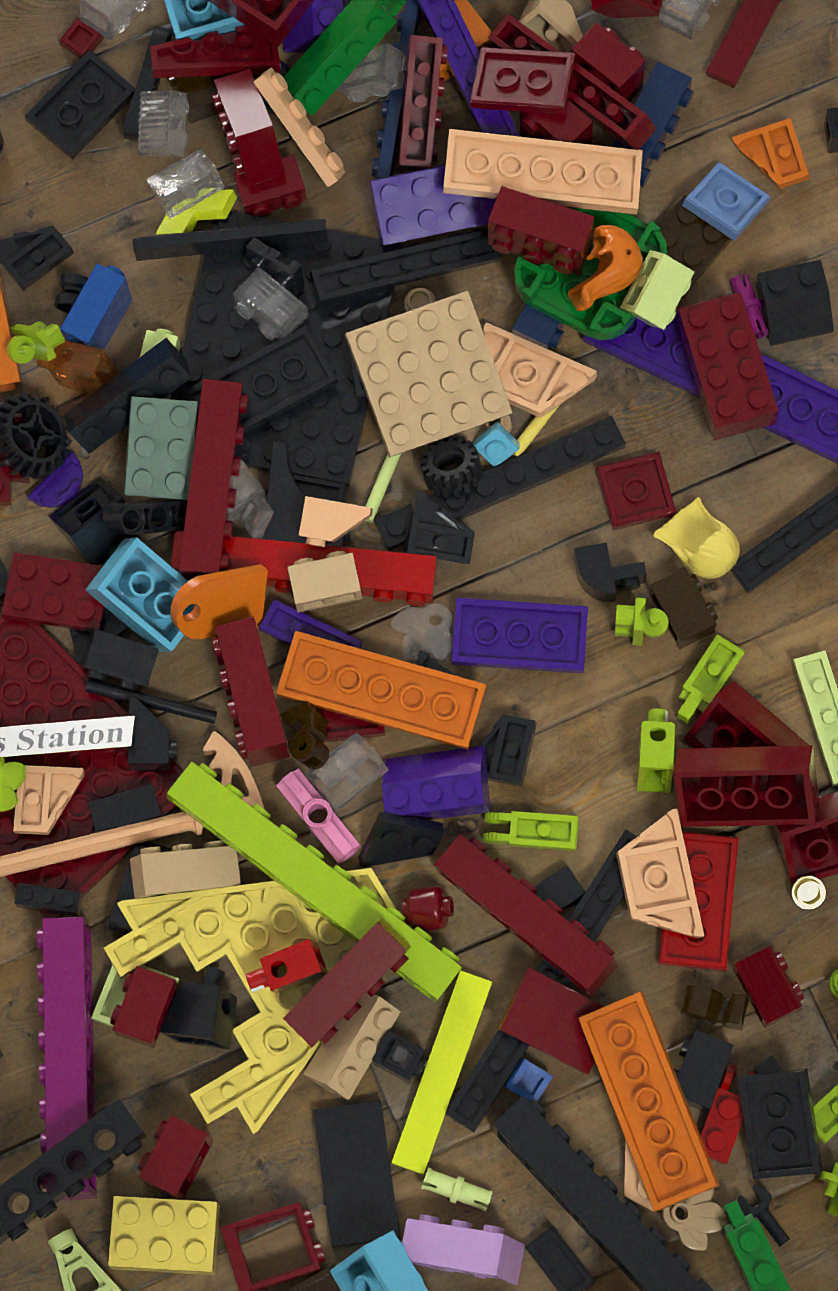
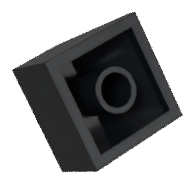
M821 259L758 273L755 289L762 303L761 311L766 328L769 331L768 338L771 346L834 332L829 288Z
M101 477L97 478L48 516L78 554L89 564L102 561L124 539L134 536L111 532L105 528L102 520L105 508L109 504L126 501Z

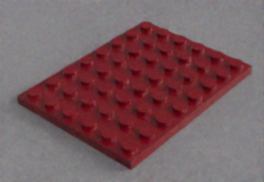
M0 617V727L125 717L129 715L112 698L85 692L88 679H94L87 677V672L79 668L80 665L39 624ZM128 746L4 757L5 763L18 762L27 766L83 768L85 772L83 779L49 835L15 834L13 831L15 807L11 810L0 812V856L94 834L96 830L88 802L149 784L154 786L162 817L170 815L177 806L167 799V792L184 770L175 761H172V771H132L128 764ZM135 844L5 877L16 888L18 883L81 892L84 897L134 849ZM39 911L45 918H62L65 915Z

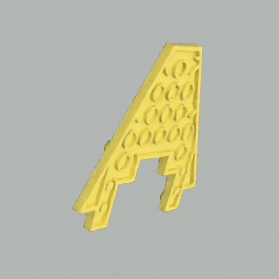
M372 868L346 871L351 876L349 881L359 889L363 885L378 896L376 902L386 910L389 906L395 908ZM276 881L118 902L117 906L132 931L104 947V951L120 978L133 972L136 966L141 967L180 944L196 972L227 956L258 1008L259 1014L233 1029V1035L248 1060L190 1094L207 1125L237 1107L254 1135L262 1127L322 1043L319 1040L311 1047L283 1019L322 978L279 993L272 992L269 987L252 993L245 974L262 968L260 958L308 939L318 943L329 972L356 942ZM286 964L278 968L279 977L285 976L287 972Z

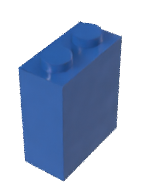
M97 263L60 328L67 350L95 365L132 302L125 274L120 269L108 265L106 268Z

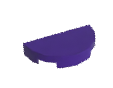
M73 451L64 459L65 463L60 468L54 470V473L47 476L27 496L29 501L40 507L54 508L64 505L77 495L82 486L83 471L81 463Z

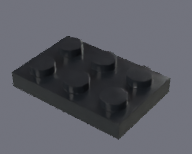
M89 50L25 115V118L31 126L73 160L133 98L135 88Z
M808 1069L740 1075L738 1077V1085L753 1179L821 1173L823 1167Z

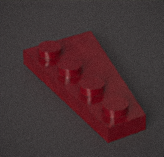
M246 25L236 27V32L220 35L218 31L207 33L206 37L193 41L191 38H185L150 46L153 78L224 76L250 69L252 74H262L271 67L275 73H280L278 46Z

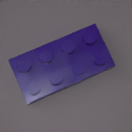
M456 598L452 665L584 674L588 606Z

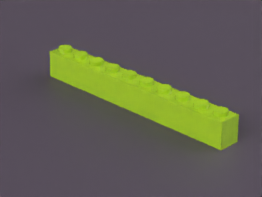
M193 762L188 765L167 792V799L354 942L357 943L383 918L411 946L405 953L409 959L396 974L434 1003L437 1002L462 968L457 964L460 959L453 952L445 947L440 951L430 943L432 937L419 927L413 930L403 922L405 917L391 906L386 910L376 902L378 896L363 885L359 889L349 881L351 876L344 869L337 865L331 868L322 861L325 856L311 845L305 848L295 840L298 836L290 828L283 824L280 827L268 820L271 815L261 806L254 804L251 807L242 800L244 795L241 791L229 783L224 786L215 779L217 774L207 765L201 763L197 766Z

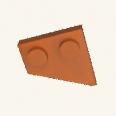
M791 118L732 137L734 146L779 189L810 180Z

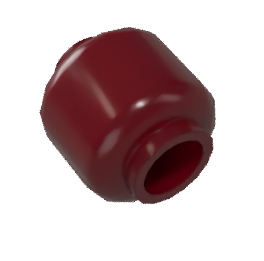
M440 886L412 889L408 897L403 899L402 903L405 923L407 925L410 924L413 929L419 927L424 931L445 928L449 917L454 915L452 897L446 896L445 891Z

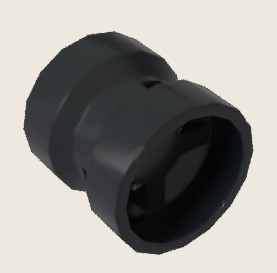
M63 273L59 282L61 291L56 295L54 307L69 314L88 278L75 273Z

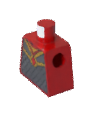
M308 939L260 958L262 968L248 972L245 975L252 993L267 987L272 992L279 993L322 978L328 973L318 943ZM286 964L287 972L285 976L279 977L278 968Z

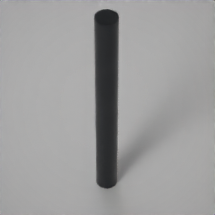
M88 679L85 690L88 693L128 703L130 698H137L145 707L211 724L215 723L217 711L91 679Z

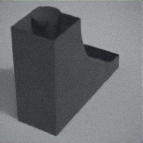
M273 441L263 539L305 543L306 537L299 536L306 495L298 486L292 473L289 460V444ZM352 530L335 542L326 541L325 545L344 547L345 542L351 541Z

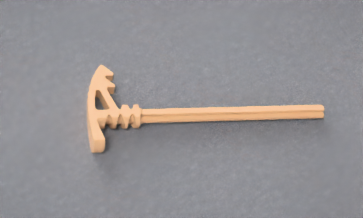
M214 731L203 748V756L215 755L209 768L216 774L221 775V784L224 786L228 783L231 784L232 775H237L246 794L242 800L251 807L257 804L264 809L258 788L249 768L238 752L220 734ZM180 812L0 856V877L186 831H192L196 836L202 835L203 826L185 812Z

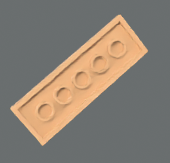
M449 129L443 193L497 199L500 188L503 186L564 207L637 215L643 150Z

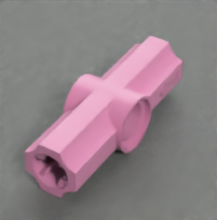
M299 768L290 772L276 785V788L304 821L307 829L316 836L338 865L348 860L361 848V845L332 811L330 804L320 796ZM315 810H323L328 815L324 822L313 823L309 819L310 814Z

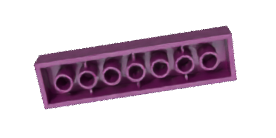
M84 917L42 919V928L37 929V947L42 949L43 962H38L37 976L38 982L42 983L44 988V996H38L39 1017H43L44 1030H39L38 1042L39 1050L43 1051L45 1056V1064L39 1065L40 1085H44L45 1098L40 1099V1118L45 1119L46 1133H41L40 1135L41 1154L47 1152L95 1116L93 1020L91 1018L93 1015L91 928ZM78 1153L72 1156L69 1162L72 1171H80L85 1167L87 1162L85 1154ZM54 1174L45 1176L41 1181V1187L46 1189V1192L53 1191L58 1185V1178ZM96 1175L84 1182L86 1188L71 1199L65 1196L61 1200L97 1199Z

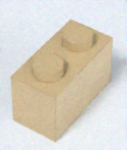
M336 551L326 555L325 559L313 561L312 558H304L295 561L293 566H288L298 613L362 599L353 553L346 554L345 551Z

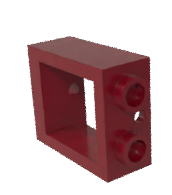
M300 1202L220 1227L239 1291H262L322 1271L320 1263L326 1261L320 1241L313 1243L309 1231L315 1228L310 1208L303 1210ZM296 1216L310 1264L253 1282L239 1234Z

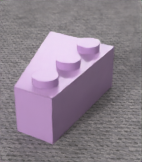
M420 1214L419 1220L407 1218L402 1244L413 1265L452 1273L471 1274L482 1279H486V1277L500 1279L508 1284L518 1285L525 1244L505 1235V1229L484 1225L483 1231L471 1229L472 1223L460 1220H452L451 1225L439 1224L440 1218Z

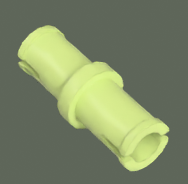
M429 1167L421 1186L423 1190L426 1189L450 1198L449 1202L456 1204L459 1201L481 1209L484 1212L487 1210L493 1193L492 1190H486L464 1182V1177L458 1176L456 1179L431 1170Z

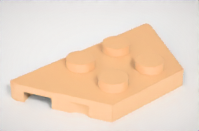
M487 322L484 325L485 339L510 405L542 418L597 378V371Z
M676 808L670 810L620 849L616 856L631 920L691 937L701 938L704 936Z

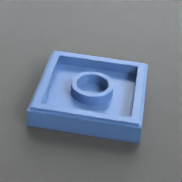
M718 162L685 198L682 206L735 241L766 207L771 196Z

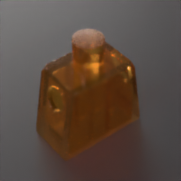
M65 341L55 347L54 352L57 357L50 361L37 360L38 366L48 369L59 385L87 395L92 394L119 373L103 349Z

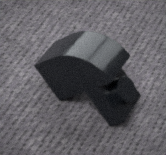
M607 542L574 548V562L579 583L587 594L597 600L614 602L616 601V588H621L622 591L638 589L641 587V584L646 583L647 573L644 562L611 567Z

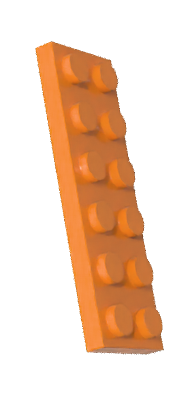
M295 631L276 695L301 703L308 701L318 708L468 750L487 685Z
M635 993L579 1017L578 1019L654 1212L720 1186L644 993Z

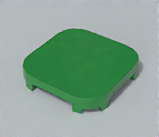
M567 207L594 216V230L601 225H613L627 231L637 242L643 262L650 250L667 255L666 240L660 232V227L651 220L647 224L627 213ZM592 242V244H591V247H590V250H589V252H588V255L591 253V251H592V249H593V247H594L593 242ZM518 256L514 268L515 289L521 300L547 316L588 337L598 340L614 339L624 334L636 318L620 309L632 284L617 293L595 300L592 306L584 311H578L568 298L569 290L595 273L599 264L598 258L586 259L580 275L575 273L567 275L556 271L554 266L542 262L541 264H532L526 261L523 256Z

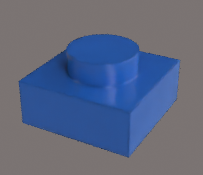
M522 1057L504 1086L520 1097L524 1096L528 1102L532 1098L538 1102L553 1076Z

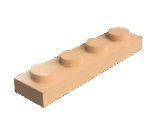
M271 67L262 73L254 81V84L326 186L329 187L337 182L345 173L343 162L325 144V138L321 130L317 126H313L308 120L302 103L297 99L294 100L287 90L288 85L283 76L275 73Z

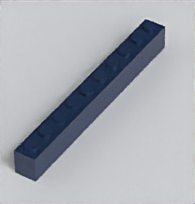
M657 62L634 104L647 114L657 128L639 149L643 150L640 187L643 188L651 174V170L648 169L653 159L656 161L660 159L666 144L663 143V140L667 133L671 135L674 133L680 117L677 115L681 107L687 108L694 94V91L691 90L692 77L660 62ZM615 139L612 147L629 149L617 139ZM527 303L513 327L514 335L548 350H551L552 347L558 348L565 332L561 330L564 326L563 323L530 307Z

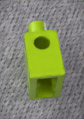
M655 708L649 710L648 721L641 722L637 791L670 793L674 769L675 724L668 722V711Z

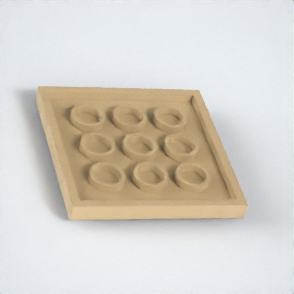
M468 291L345 333L346 341L389 458L512 414Z

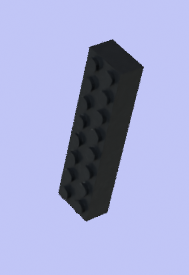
M522 1096L492 1124L493 1133L640 1291H714L702 1278L696 1281L688 1273L691 1266L678 1252L672 1256L664 1247L667 1242L666 1239L655 1227L652 1226L648 1230L640 1221L643 1215L629 1200L624 1204L616 1196L618 1188L606 1175L600 1178L592 1170L595 1164L589 1156L581 1149L576 1153L569 1145V1140L571 1139L569 1135L558 1124L552 1127L545 1120L547 1113L534 1098L528 1102Z

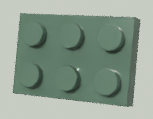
M131 396L124 495L188 500L195 444L196 401Z

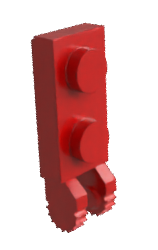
M730 1063L721 1088H718L700 1135L709 1159L724 1165L728 1163L744 1119L740 1096L728 1091L737 1072V1066Z

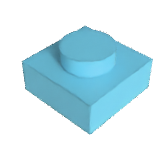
M496 422L473 440V446H476L477 451L494 467L519 450V442L499 422Z

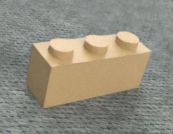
M223 841L204 843V848L193 849L192 844L172 846L173 851L161 852L160 847L140 849V855L130 858L135 899L241 885L237 852L230 846H224Z
M367 992L357 1001L362 1007L348 1021L342 1017L334 1025L339 1031L325 1045L321 1043L304 1072L305 1076L325 1090L347 1100L352 1096L386 1033L392 1028L400 1014L398 1009L375 994L371 997Z

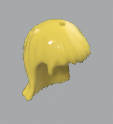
M699 497L681 509L671 520L657 529L653 535L654 538L670 546L682 564L691 573L701 578L715 579L725 575L736 564L740 553L739 542L735 534L706 510Z

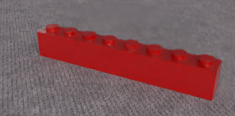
M175 531L170 565L179 574L184 531ZM232 536L231 540H225L224 552L229 553L228 570L262 564L268 570L266 587H275V590L278 592L293 593L288 566H293L295 561L304 558H312L313 561L325 559L329 553L345 551L346 554L353 553L362 596L373 597L374 601L390 603L393 599L406 600L407 604L413 606H424L425 602L433 603L437 571L436 556L327 545L320 547L305 543Z

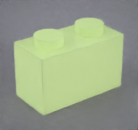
M650 250L620 309L650 326L664 330L675 317V308L681 297L689 290L694 271L666 254Z

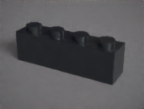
M165 338L65 413L69 433L90 454L129 425L131 396L163 399L192 378L187 360Z

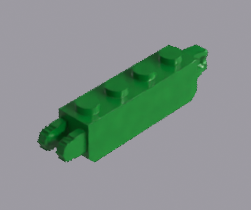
M351 0L283 77L288 85L287 90L294 100H299L306 112L313 116L397 22L394 16L400 11L406 0Z
M737 1200L724 1205L723 1209L729 1220V1224L723 1226L726 1233L724 1238L748 1291H791L758 1219L755 1220L752 1213L744 1216Z

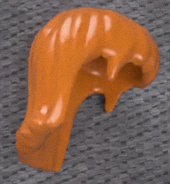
M601 225L595 228L592 233L594 247L586 259L598 258L597 270L568 292V298L578 311H584L591 307L593 302L601 297L625 289L638 276L642 268L643 257L637 242L622 228L613 225Z

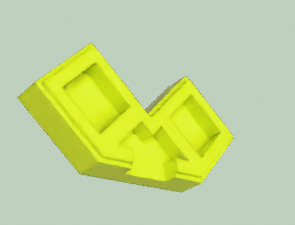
M210 190L195 196L169 211L159 226L156 235L192 232L198 220L226 219L237 199L234 190Z

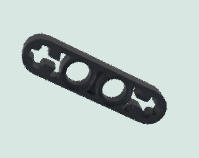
M155 26L125 121L124 139L141 142L161 80V78L152 77L150 46L171 42L172 29Z

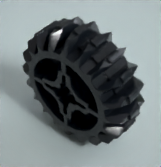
M20 392L17 395L8 396L0 403V458L2 459L0 467L8 465L9 475L19 473L21 479L31 477L33 480L49 476L54 473V470L60 468L65 463L63 459L70 454L66 447L70 446L73 440L66 436L69 433L68 427L63 424L66 416L58 415L59 405L49 406V397L39 399L37 392L29 395L26 392ZM17 413L22 414V420L17 425H12L14 415ZM40 447H46L43 458H37V452L40 451Z

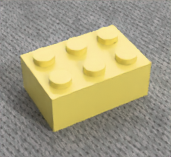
M114 1196L108 1266L114 1270L215 1275L220 1205L218 1202Z

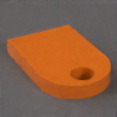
M260 564L200 575L189 580L178 590L172 601L171 618L174 625L185 636L192 639L217 636L215 626L253 616L256 626L259 628L263 620L268 570ZM194 604L193 610L189 614L183 615L185 608Z

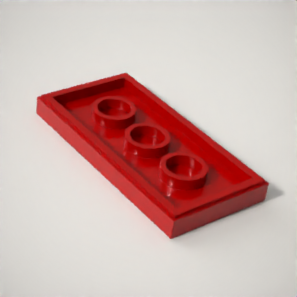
M682 832L704 936L695 938L662 928L659 965L726 972L739 838Z

